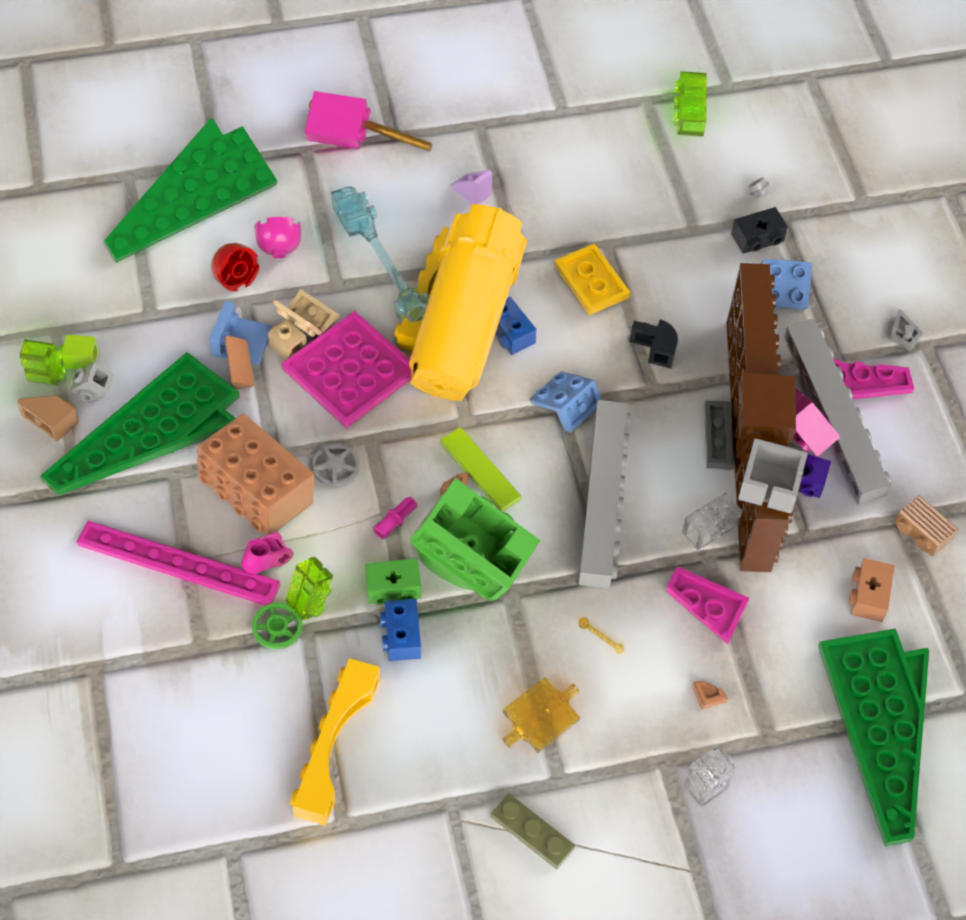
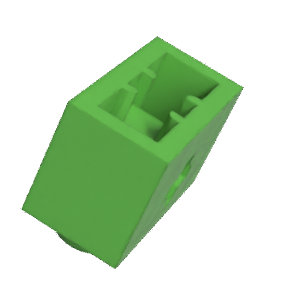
M418 558L365 564L369 604L384 605L385 601L421 598Z

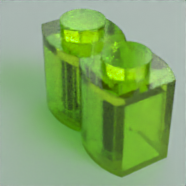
M24 340L20 351V362L24 367L26 380L28 382L58 386L59 381L64 378L65 366L61 363V353L57 350V346L53 343Z

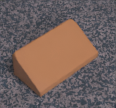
M226 336L225 343L232 384L236 389L253 387L254 380L248 342L237 337Z

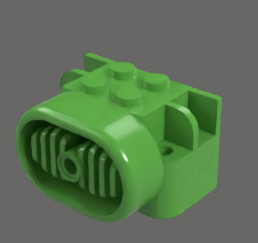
M457 478L452 481L446 492L440 496L410 539L412 545L417 549L420 560L430 571L460 588L475 591L490 601L497 600L510 589L541 541L516 523L512 516L501 512L493 506L489 499L478 495Z

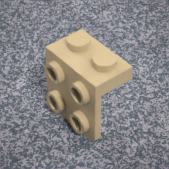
M302 289L299 290L288 308L275 299L272 304L278 307L275 312L313 338L316 335L320 336L333 327L340 316Z

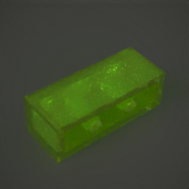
M680 71L679 80H675L674 93H678V96L674 98V109H677V112H674L673 125L677 126V135L704 136L707 73Z

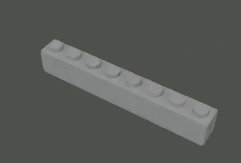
M815 318L788 325L784 337L812 402L840 436L832 444V447L858 505L887 496L891 486L890 475L887 471L884 472L881 466L880 453L878 450H874L871 444V434L867 428H864L861 422V412L858 407L855 408L852 402V392L843 382L841 368L839 366L836 367L832 348L826 345L823 328L817 325Z
M597 400L579 585L610 589L611 579H616L618 564L613 563L614 556L618 557L620 541H615V535L620 534L622 519H617V512L622 513L624 497H619V491H624L625 476L621 475V469L626 470L627 455L623 454V448L628 449L629 434H625V428L630 427L631 413H626L627 403Z

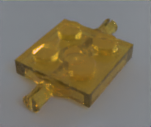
M544 677L503 709V713L511 721L514 729L502 738L503 742L507 743L506 746L510 748L511 745L522 738L539 753L579 722L580 716L569 704V700L580 693L578 687L575 689L576 685L571 684L570 687L561 693Z

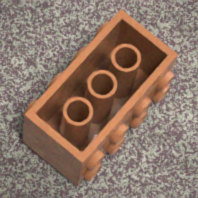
M244 413L197 446L198 477L205 486L209 485L222 501L226 500L233 507L237 515L244 516L255 531L262 532L265 536L277 532L313 504L314 473Z

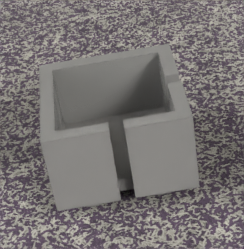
M754 439L738 499L761 506L764 501L768 503V508L792 513L808 452Z

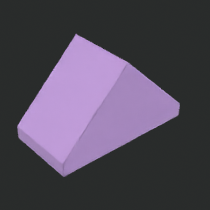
M491 170L467 173L451 185L453 189L471 204H479L491 196L492 172Z

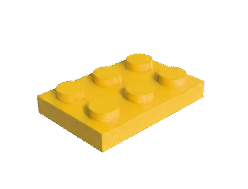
M595 243L554 260V267L588 315H592L630 298L631 292Z

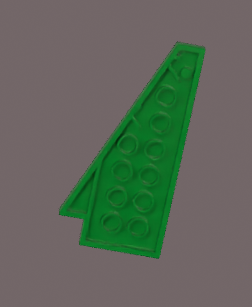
M211 118L107 236L104 244L117 263L276 186L278 181L243 126L223 135L213 118Z
M186 352L41 474L40 478L55 493L62 495L208 439L236 419L226 409L240 398L239 391Z
M896 628L820 641L818 648L884 846L912 842L915 835L929 649L923 648L904 652Z

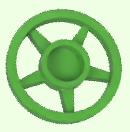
M268 604L262 607L253 618V635L261 645L268 649L289 647L301 635V616L295 608L288 604ZM274 609H284L291 612L292 615L285 618L282 615H276ZM270 610L271 617H269L267 623L257 624L259 618ZM297 619L298 629L294 635L288 630V624ZM257 630L267 631L271 635L269 642L262 639ZM283 635L290 638L282 643H274L277 637Z

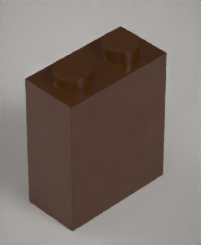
M742 372L739 384V439L753 442L754 439L779 444L792 443L796 431L795 376Z

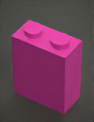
M314 91L305 128L307 140L360 149L361 142H365L367 129L364 127L365 122L370 120L371 108H368L366 99Z

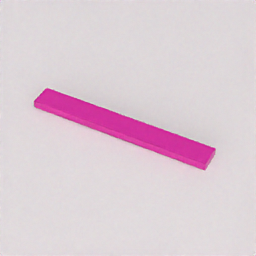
M87 521L77 540V544L80 547L264 606L273 603L281 586L278 580L259 574L248 573L243 569L92 521Z

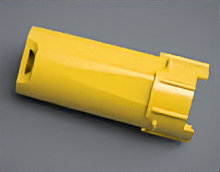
M472 204L469 213H456L449 227L444 245L439 251L438 260L440 265L409 361L412 371L410 384L432 396L452 401H462L470 389L478 386L510 287L517 281L518 270L528 239L524 238L520 232L523 223L501 208Z

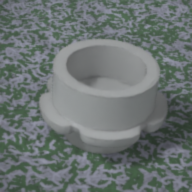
M764 177L757 179L748 186L751 191L750 195H756L757 198L763 196L769 191L768 186L770 183L766 182Z

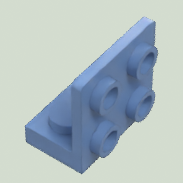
M764 259L761 264H770V273L775 276L772 294H776V307L808 309L812 262Z
M225 301L209 338L212 356L228 359L225 338L226 336H233L248 342L251 365L258 366L269 341L268 332L273 326L239 318L234 302Z
M561 371L555 374L553 379L545 386L539 388L529 400L531 404L556 411L564 430L572 432L596 410L597 400H602L593 379Z

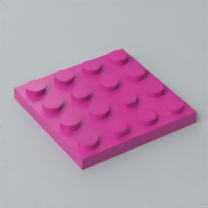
M353 311L281 363L282 370L346 429L411 380L412 372L409 365L410 359L356 311Z

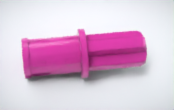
M406 497L393 510L389 509L387 515L372 528L374 533L384 540L392 530L404 524L403 520L417 508L418 504L412 497Z

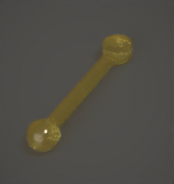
M582 617L579 619L578 625L581 629L587 628L612 646L617 654L624 652L625 648L622 644L615 643L589 624L587 618Z

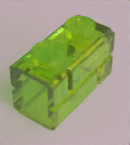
M311 557L297 564L285 602L292 609H296L295 613L302 620H307L313 616H320L326 609L325 600L332 591L330 585L333 574L327 568H323V564L316 557Z

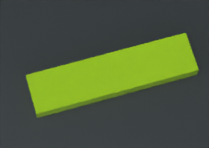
M461 427L440 439V444L465 473H469L472 481L497 509L503 512L521 500V494Z

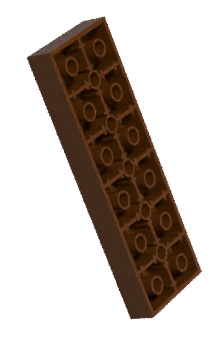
M740 263L726 321L740 571L750 572L772 571L774 563H778L779 550L783 549V537H787L788 523H792L793 512L787 513L768 508V503L764 501L761 506L738 499L753 446V441L739 439V384L742 372L778 375V370H780L781 356L776 354V349L779 347V334H775L778 315L773 314V309L776 307V294H772L775 276L770 273V264ZM766 441L787 447V443L779 444L772 441Z

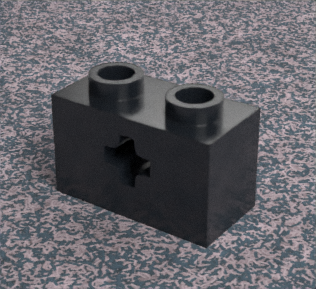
M773 207L734 219L731 235L741 252L745 254L784 242L788 226L777 208Z

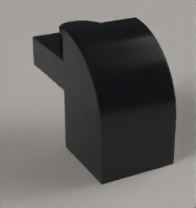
M661 319L658 326L634 320L629 342L651 347L648 363L671 369L678 343V335L674 327Z

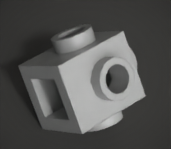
M92 362L75 371L72 376L73 384L70 391L78 395L81 400L91 403L107 395L114 374L99 364Z

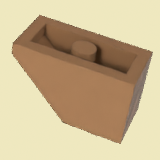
M57 395L21 398L17 401L21 415L56 441L60 440L78 423L76 407L69 400L64 401Z

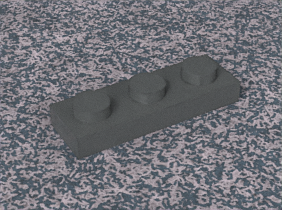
M705 401L706 468L731 469L733 462L730 402Z

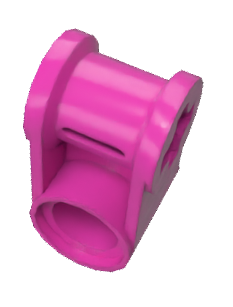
M273 532L248 542L241 560V566L246 572L257 574L261 571L286 564L292 559L294 552L291 548L285 546L279 532Z

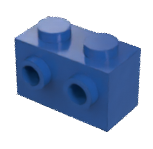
M510 296L506 299L495 335L500 346L503 349L506 348L513 355L536 343L537 329Z
M417 599L385 601V611L380 612L381 628L386 627L387 635L382 636L383 652L388 651L389 661L421 659Z

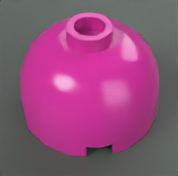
M270 217L267 218V223L261 224V221H258L254 225L258 247L266 254L272 255L275 259L285 258L286 255L295 251L301 242V223L299 221L297 224L293 223L292 218Z

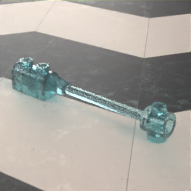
M352 186L332 191L333 210L349 237L361 234L370 242L399 290L400 294L397 300L393 302L398 318H407L410 322L422 320L429 295L427 293L420 294L416 288L407 287L378 239L374 224L377 213L373 205L366 206L369 202L365 191L358 193L357 189Z

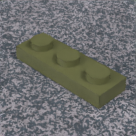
M510 793L506 795L491 813L493 820L556 870L575 848L571 841Z

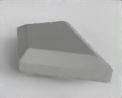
M898 309L890 339L910 351L922 337L923 332L901 309Z

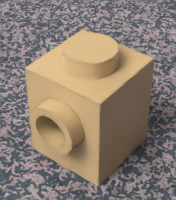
M286 319L274 325L268 332L269 347L285 360L306 346V335Z

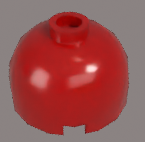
M236 242L221 246L215 252L211 261V270L215 280L229 291H239L237 288L244 284L247 288L256 279L259 272L258 255L248 246Z

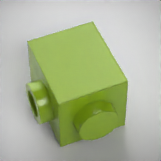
M66 335L64 344H60L59 357L63 359L65 369H79L92 362H97L99 349L96 338L93 336Z

